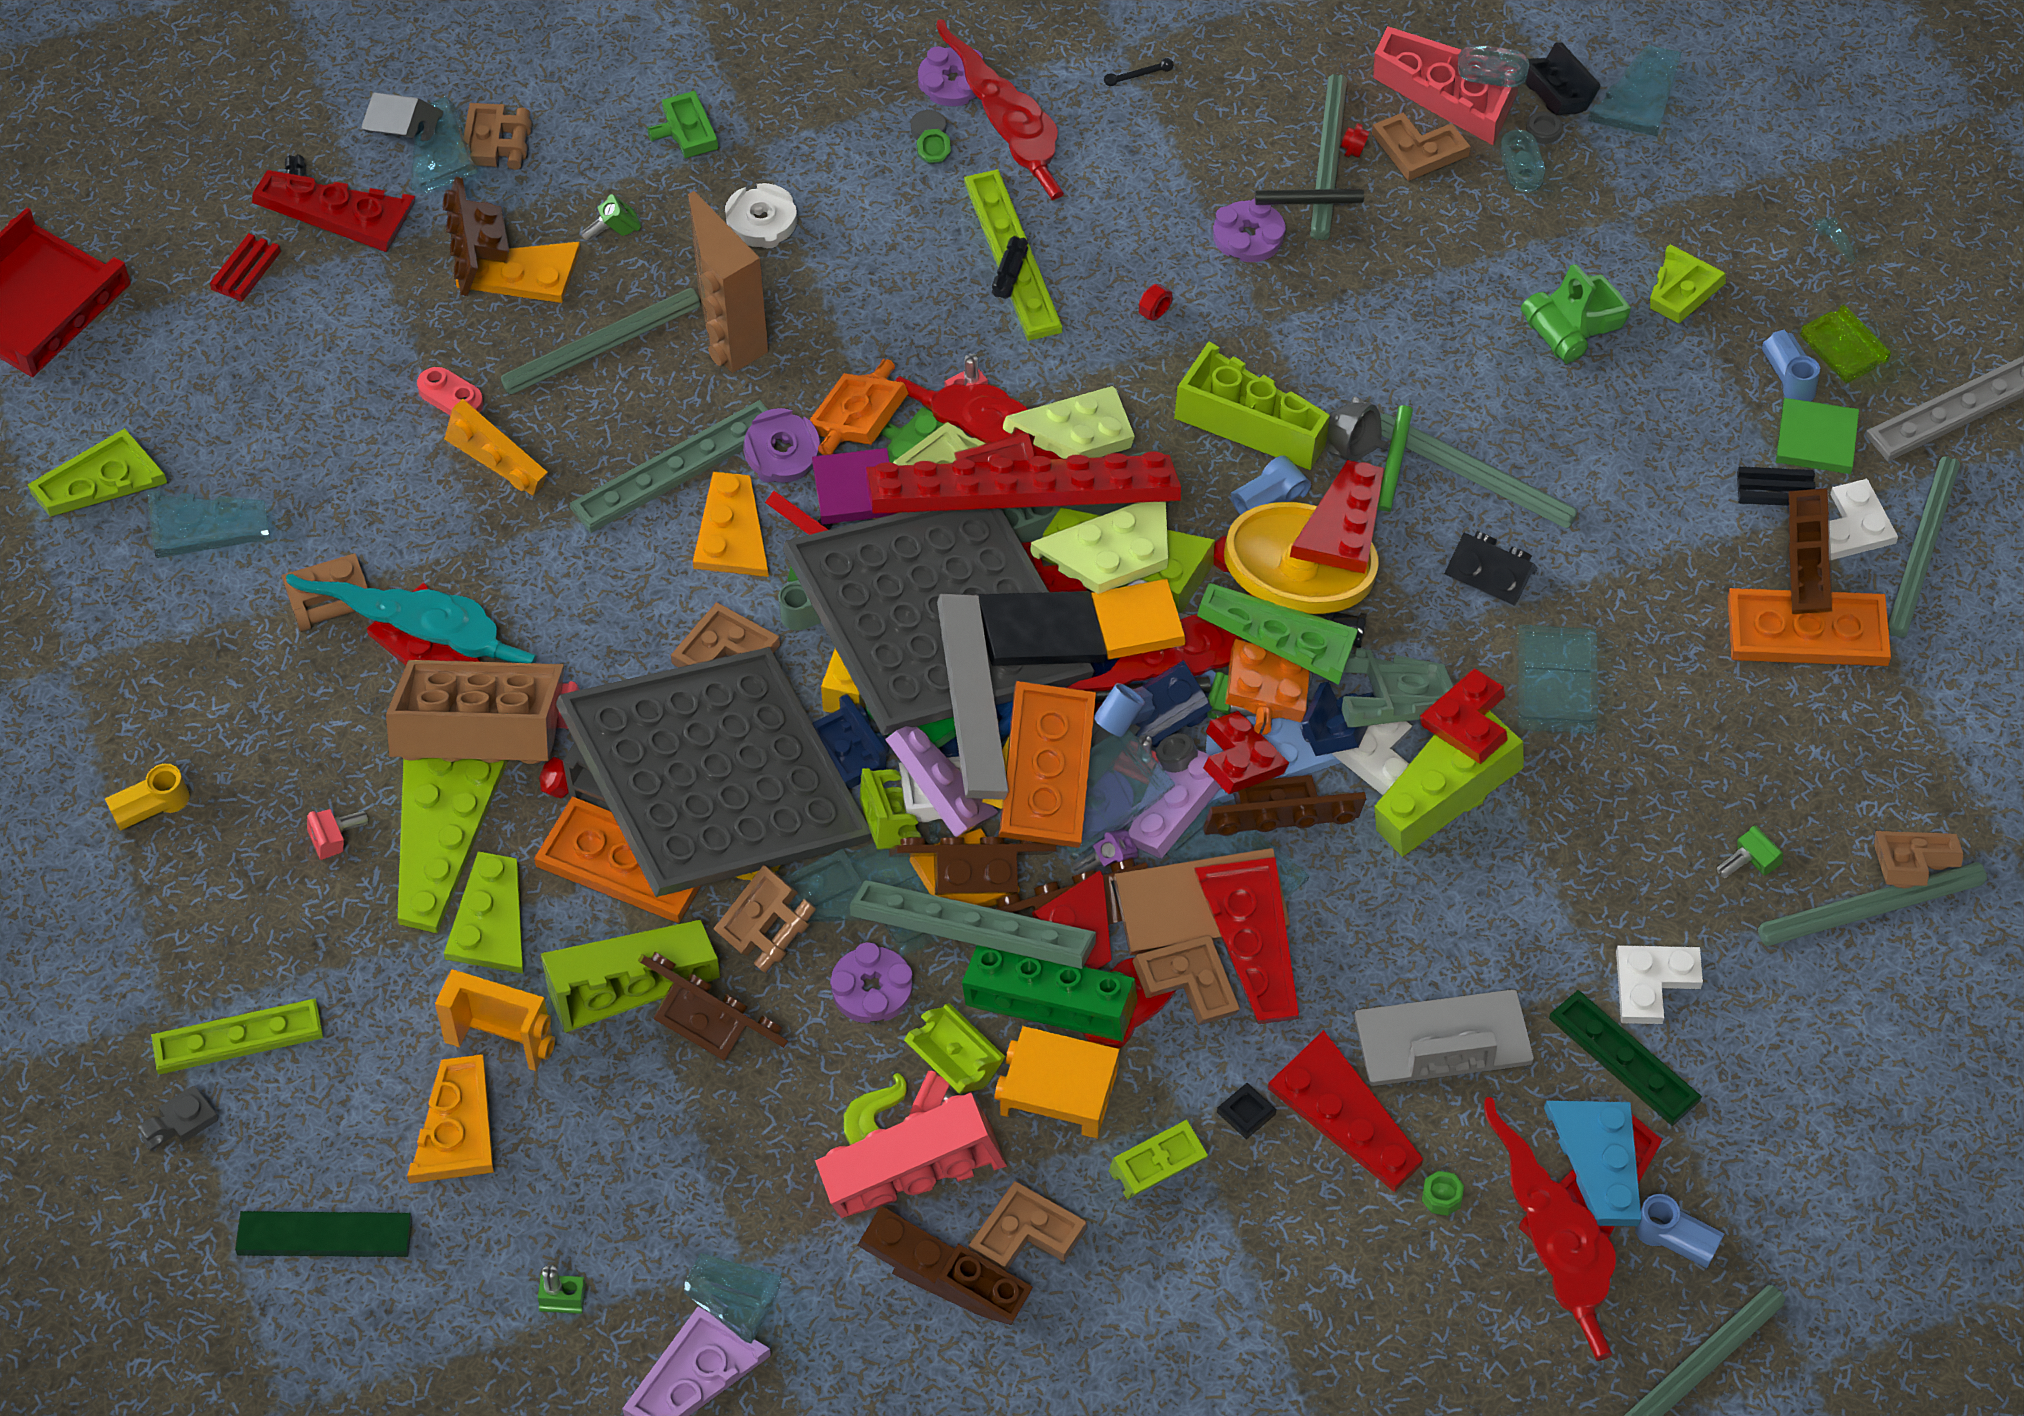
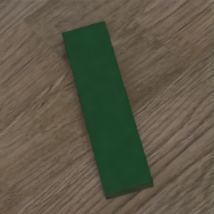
M1577 990L1550 1013L1549 1020L1671 1126H1674L1701 1101L1702 1096L1581 991Z
M240 1211L235 1251L237 1256L408 1257L412 1216L411 1213Z

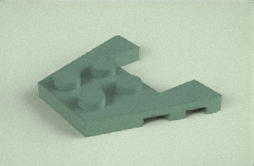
M1357 648L1356 654L1350 653L1344 672L1367 674L1376 698L1344 696L1341 711L1347 727L1419 720L1420 715L1453 687V684L1444 664L1398 655L1394 656L1392 662L1374 658L1371 650Z

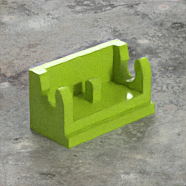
M863 768L859 801L877 850L889 849L900 845V839L921 838L920 832H917L915 827L919 823L917 817L905 812L902 788L883 787V784L887 781L901 780L900 772L893 769L871 771L870 768Z
M950 1003L945 1004L942 1008L931 1009L923 1013L921 1018L926 1022V1025L920 1029L916 1028L909 1031L904 1041L959 1094L981 1090L987 1086L1006 1056Z
M1186 1119L1113 1158L1108 1171L1114 1180L1120 1179L1125 1188L1123 1194L1127 1199H1130L1201 1162L1208 1157V1154Z

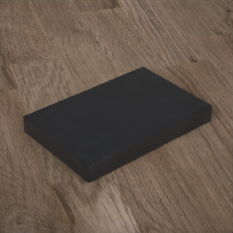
M1090 591L978 594L985 642L992 666L1102 663L1105 661L1107 651Z

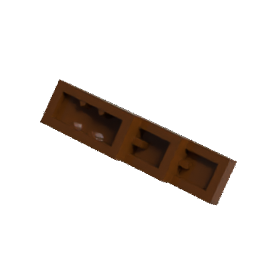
M1828 489L1789 491V556L1792 614L1831 612L1832 570Z

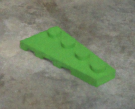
M1212 583L1208 584L1197 614L1198 617L1338 685L1340 684L1358 629L1295 609L1286 608Z

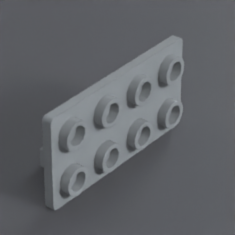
M1516 990L1355 1011V1023L1368 1081L1371 1086L1520 1067L1533 1063L1534 1057Z

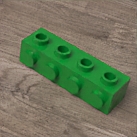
M980 945L976 946L962 980L966 1006L1122 1042L1137 1004L1135 978L1128 977L1123 973L1116 971L1105 972L1088 968L1085 965L1080 969Z

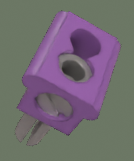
M1125 829L1107 832L1103 840L1093 845L1095 851L1073 864V869L1076 870L1086 865L1075 872L1080 874L1090 871L1099 865L1105 867L1129 858L1134 859L1138 857V850Z

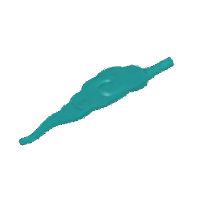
M294 574L286 576V582L298 590L338 598L362 616L374 621L390 623L414 637L449 645L452 649L465 656L473 658L488 656L511 663H536L537 655L503 644L502 641L497 640L496 624L486 616L480 604L467 597L447 595L429 589L415 592L402 589H389L385 591L376 588L364 589L346 582L307 581Z

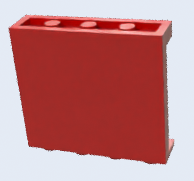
M26 207L0 231V359L33 378L131 285L125 263L113 257L104 264L37 226L31 209Z

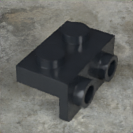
M1556 42L1553 45L1547 58L1522 59L1518 65L1520 75L1525 80L1526 85L1535 91L1546 103L1547 109L1556 115L1578 114L1586 111L1601 87L1594 76L1562 42Z
M1476 531L1475 536L1464 532L1444 574L1515 606L1530 575H1535L1538 569L1534 563L1530 562L1532 555L1511 546L1509 552L1496 547L1495 545L1498 540L1480 531Z

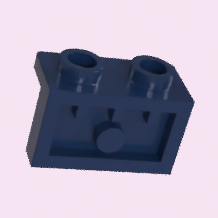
M1184 660L1140 686L1153 694L1152 703L1155 710L1148 720L1135 724L1140 727L1137 736L1147 735L1146 740L1150 736L1152 739L1151 746L1157 748L1163 739L1172 735L1177 730L1186 725L1187 727H1193L1201 723L1208 716L1207 712L1212 709V706Z
M1329 682L1320 683L1301 722L1302 736L1306 742L1310 743L1315 756L1359 748L1368 726L1347 727L1341 711L1344 696L1336 699ZM1372 692L1361 695H1357L1356 693L1344 695L1353 697L1375 698Z

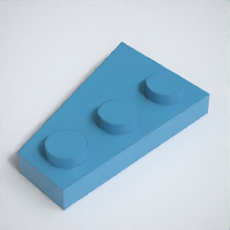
M1546 1101L1544 1105L1546 1115L1549 1121H1553L1560 1137L1558 1142L1564 1155L1569 1157L1577 1176L1576 1183L1588 1210L1593 1214L1598 1226H1639L1641 1211L1631 1103Z

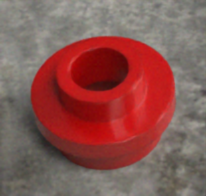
M1357 123L1354 129L1347 128L1340 147L1346 149L1345 157L1349 158L1352 155L1359 158L1369 135V131L1362 129V124Z

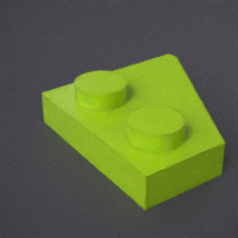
M1670 244L1666 248L1663 267L1659 269L1657 284L1653 287L1650 296V309L1679 324L1726 284V273Z

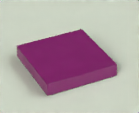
M887 448L812 457L822 525L881 518L897 514H872L866 482V467H874L879 463L889 462Z

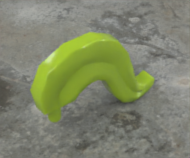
M900 1073L893 1075V1080L896 1083L892 1087L863 1094L851 1101L844 1113V1135L850 1145L865 1139L870 1132L880 1129L875 1123L876 1115L904 1100L907 1093V1083Z

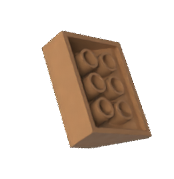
M693 191L688 194L698 289L710 344L708 351L712 360L718 366L724 364L734 373L768 353L760 258Z
M408 660L386 713L389 757H402L405 760L441 758L449 762L461 759H481L488 763L501 760H520L527 764L548 761L555 741L559 712L556 702L562 691L564 664Z

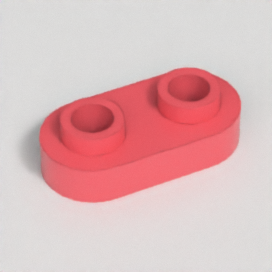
M432 367L426 369L417 379L418 392L421 398L450 416L452 408L463 397H467L464 400L479 413L483 409L481 391L445 368Z

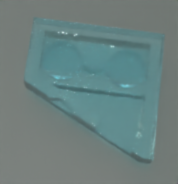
M843 849L781 877L798 892L788 906L795 911L800 903L806 899L817 908L808 922L866 920L850 916V904L863 883Z
M700 1253L685 1280L684 1293L742 1340L752 1344L780 1291L781 1276Z

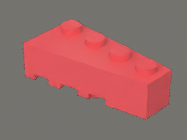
M1387 26L1375 51L1373 78L1427 110L1494 145L1518 94L1520 68Z
M971 1092L966 1095L952 1096L945 1100L941 1106L927 1112L913 1113L900 1124L888 1129L872 1131L865 1139L849 1146L836 1147L830 1150L826 1156L815 1160L830 1204L841 1218L895 1202L897 1200L896 1193L901 1191L908 1195H917L933 1190L936 1180L956 1178L957 1182L972 1178L974 1177L972 1169L991 1164L993 1170L1007 1167L992 1126Z

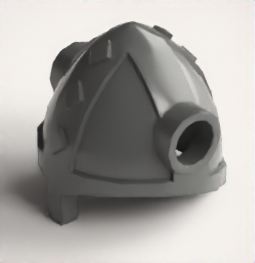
M1353 396L1350 403L1339 407L1329 414L1330 420L1327 433L1329 446L1326 450L1328 453L1338 455L1343 460L1358 461L1377 448L1384 451L1388 449L1389 443L1381 440V418L1376 405Z

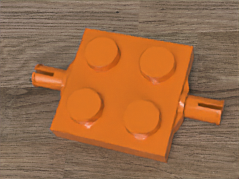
M883 358L875 371L870 374L858 376L844 373L810 418L818 435L826 437L818 446V451L822 455L833 454L838 445L844 441L872 445L909 394L903 382L887 380L892 371L895 370V365L891 360Z
M1235 639L1231 649L1225 704L1244 708L1256 714L1254 729L1259 734L1263 726L1262 735L1270 733L1272 718H1284L1302 722L1306 713L1310 671L1254 643Z

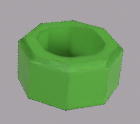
M940 129L925 130L916 141L917 155L927 164L942 163L951 152L950 138Z
M1437 1171L1425 1179L1422 1202L1431 1213L1448 1216L1461 1208L1464 1185L1455 1173Z

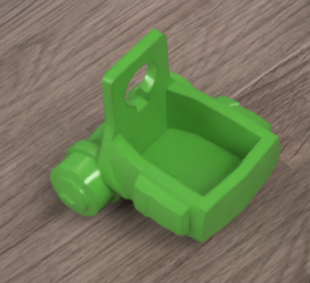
M1577 264L1570 265L1561 286L1550 296L1545 292L1531 295L1521 305L1520 311L1526 317L1528 325L1535 329L1549 345L1555 357H1560L1565 364H1569L1584 355L1588 349L1587 338L1622 328L1629 317L1631 307L1602 274L1596 276L1586 275Z

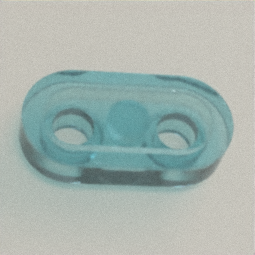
M1470 45L1459 53L1457 70L1463 79L1470 82L1517 87L1523 84L1528 77L1529 60L1522 52L1517 50Z
M1524 130L1507 132L1501 139L1500 156L1510 185L1521 192L1538 190L1544 182L1545 166L1535 137Z

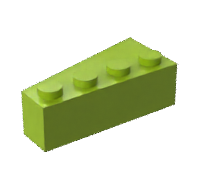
M1209 341L1177 387L1174 419L1274 457L1285 455L1295 465L1311 470L1326 447L1330 415L1292 391L1284 393L1277 389L1275 381L1266 375H1262L1260 378L1245 369L1246 363L1234 356L1228 359L1219 353L1218 346Z
M1061 507L1044 531L1043 537L1100 517V515ZM1167 530V569L1140 579L1146 582L1168 579L1177 612L1182 613L1213 566L1215 540ZM1042 556V560H1045L1054 565H1058L1057 563L1053 562L1047 557ZM1129 583L1119 586L1117 588L1128 586Z
M1491 711L1484 716L1506 729L1508 740L1481 764L1477 763L1460 750L1434 735L1374 806L1376 831L1402 857L1524 768L1523 741Z
M701 920L541 953L548 992L564 1032L567 1033L664 998L673 982L640 963L638 959L641 954L651 958L654 952H657L675 963L676 966L672 972L686 980L690 973L705 982L720 978L718 959Z

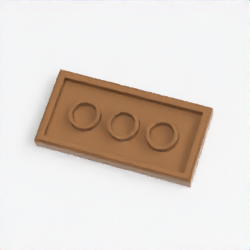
M1273 848L1115 874L1113 879L1129 954H1142L1211 935L1213 941L1222 940L1194 873V868L1275 857ZM1278 873L1286 929H1288L1290 921Z

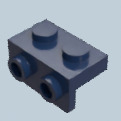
M845 694L839 697V710L813 722L812 725L849 790L861 784L863 768H870L871 771L886 770V754L889 753V748L883 735L880 732L874 733L869 726V719L864 708L860 704L854 705L850 697Z

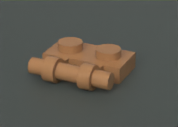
M470 103L460 152L461 165L497 167L498 157L506 156L508 158L507 166L510 169H520L522 160H525L527 156L526 136H529L531 133L530 111L522 107L517 109L516 115H506L505 104ZM503 132L511 133L512 139H502Z
M763 865L713 929L741 954L746 956L757 945L762 950V953L754 961V964L760 970L767 973L775 961L780 963L787 954L785 951L786 947L798 932L804 933L810 925L808 922L809 918L817 908L804 899L794 911L788 904L798 892L771 868ZM781 917L785 924L773 939H770L765 933L777 918Z

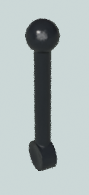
M1164 58L1159 64L1117 76L1112 73L1104 76V83L1107 86H1114L1117 82L1160 70L1168 72L1173 69L1174 64L1171 59Z

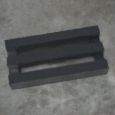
M1738 467V503L1789 506V493H1784L1783 491L1815 489V471ZM1746 489H1748V490H1768V491H1771V492L1746 491Z

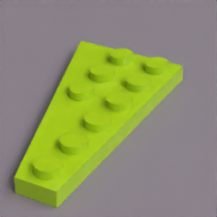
M441 758L403 759L398 922L400 925L438 933L509 760L488 763L481 759H461L453 762L445 761Z

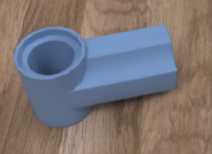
M1785 329L1774 332L1771 337L1763 342L1762 351L1782 381L1785 397L1811 402L1816 396L1820 372L1819 363L1815 359L1806 356L1792 333H1787Z
M1283 455L1273 459L1264 468L1261 476L1231 492V501L1241 515L1260 505L1289 502L1298 496L1303 498L1309 492L1311 482L1287 456Z
M1116 683L1095 713L1094 720L1113 735L1123 737L1130 725L1148 720L1155 710L1152 703L1153 694L1144 687L1131 689L1123 684Z
M1654 1194L1648 1197L1640 1210L1641 1221L1639 1226H1635V1233L1639 1240L1650 1246L1662 1245L1708 1268L1723 1239L1724 1233L1680 1211L1677 1202L1670 1196ZM1650 1217L1659 1218L1665 1225L1654 1223Z

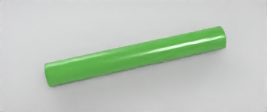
M1402 405L1398 407L1377 510L1391 512L1413 413V409L1409 406Z

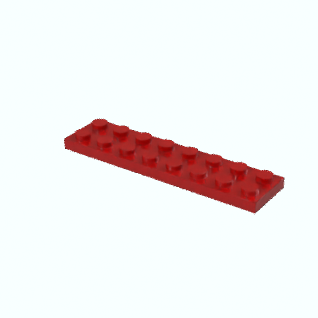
M1146 452L1142 456H1126L1120 453H1111L1105 457L1088 458L1084 455H1071L1067 459H1050L1044 456H1035L1029 460L1012 461L1008 458H995L990 462H973L967 459H959L948 464L919 461L914 465L899 466L895 463L884 462L874 467H866V482L872 514L1181 501V485L1171 457L1160 452Z

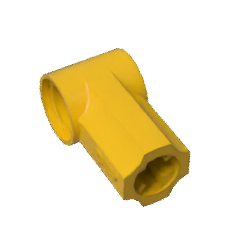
M160 764L149 771L146 780L105 798V801L121 831L162 811L173 813L183 809L187 805L190 795L179 769L172 764Z

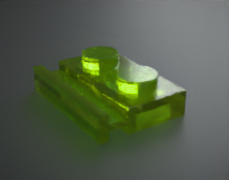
M1845 305L1840 306L1839 310L1834 313L1830 311L1803 325L1800 336L1846 384L1874 370L1879 363L1883 362L1885 364L1889 361L1891 352Z

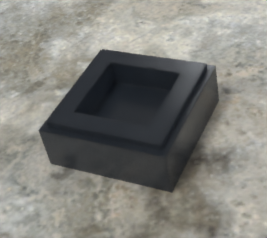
M1248 1083L1244 1084L1217 1107V1113L1246 1140L1273 1118L1277 1111L1274 1106Z

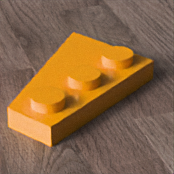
M580 242L510 248L505 263L476 257L478 270L470 290L562 303L581 249ZM456 279V286L457 288H459L458 279Z
M464 399L452 408L444 440L509 480L520 491H526L534 496L543 487L548 473L543 467Z
M713 472L694 553L693 569L769 577L750 475Z
M483 1054L443 1059L440 1062L429 1099L426 1121L423 1129L421 1128L417 1140L418 1148L413 1163L410 1164L407 1174L409 1184L494 1173L486 1070Z

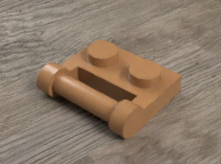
M356 553L281 575L300 632L311 629L312 624L352 613L355 610L342 600L306 610L305 607L328 601L335 597L298 590L286 582L288 574H294L307 581L346 582L364 589L368 588Z

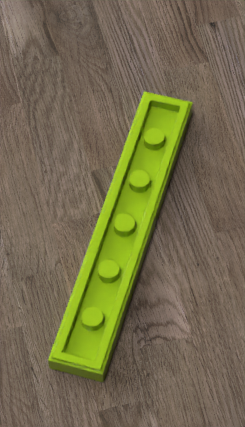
M996 169L964 177V184L999 268L1004 252L1008 250L1006 247L1009 239L1013 236L1024 237L1026 240L1027 238L1001 174ZM1028 243V251L1025 258L1022 259L1023 264L1016 283L1012 285L1014 288L1010 299L1026 339L1030 341L1062 333V324Z

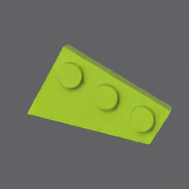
M124 428L27 485L31 495L46 513L52 517L167 484V480L161 469Z
M484 852L477 853L444 950L445 960L524 974L517 858Z

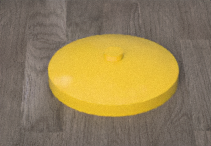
M1297 502L1268 503L1244 512L1230 526L1224 548L1225 563L1230 574L1247 592L1256 598L1308 614L1337 612L1361 602L1370 593L1375 583L1379 565L1378 555L1371 542L1365 574L1289 557L1293 543L1317 508L1315 505Z

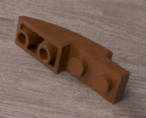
M880 1206L857 1245L894 1267L893 1275L974 1314L1012 1325L1033 1288L958 1243L954 1249L883 1206Z

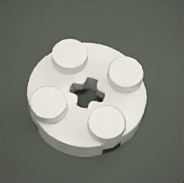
M757 184V189L746 191L745 187L741 188L731 195L725 206L727 225L748 246L767 249L776 247L779 242L784 241L793 233L797 225V211L793 198L788 191L777 185ZM763 212H767V217L755 218L754 214L761 215Z

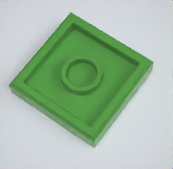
M1784 398L1775 463L1851 474L1859 409Z

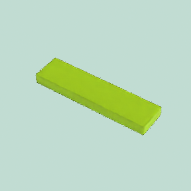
M314 998L151 1034L156 1070L158 1075L322 1039L323 1033L317 1001Z

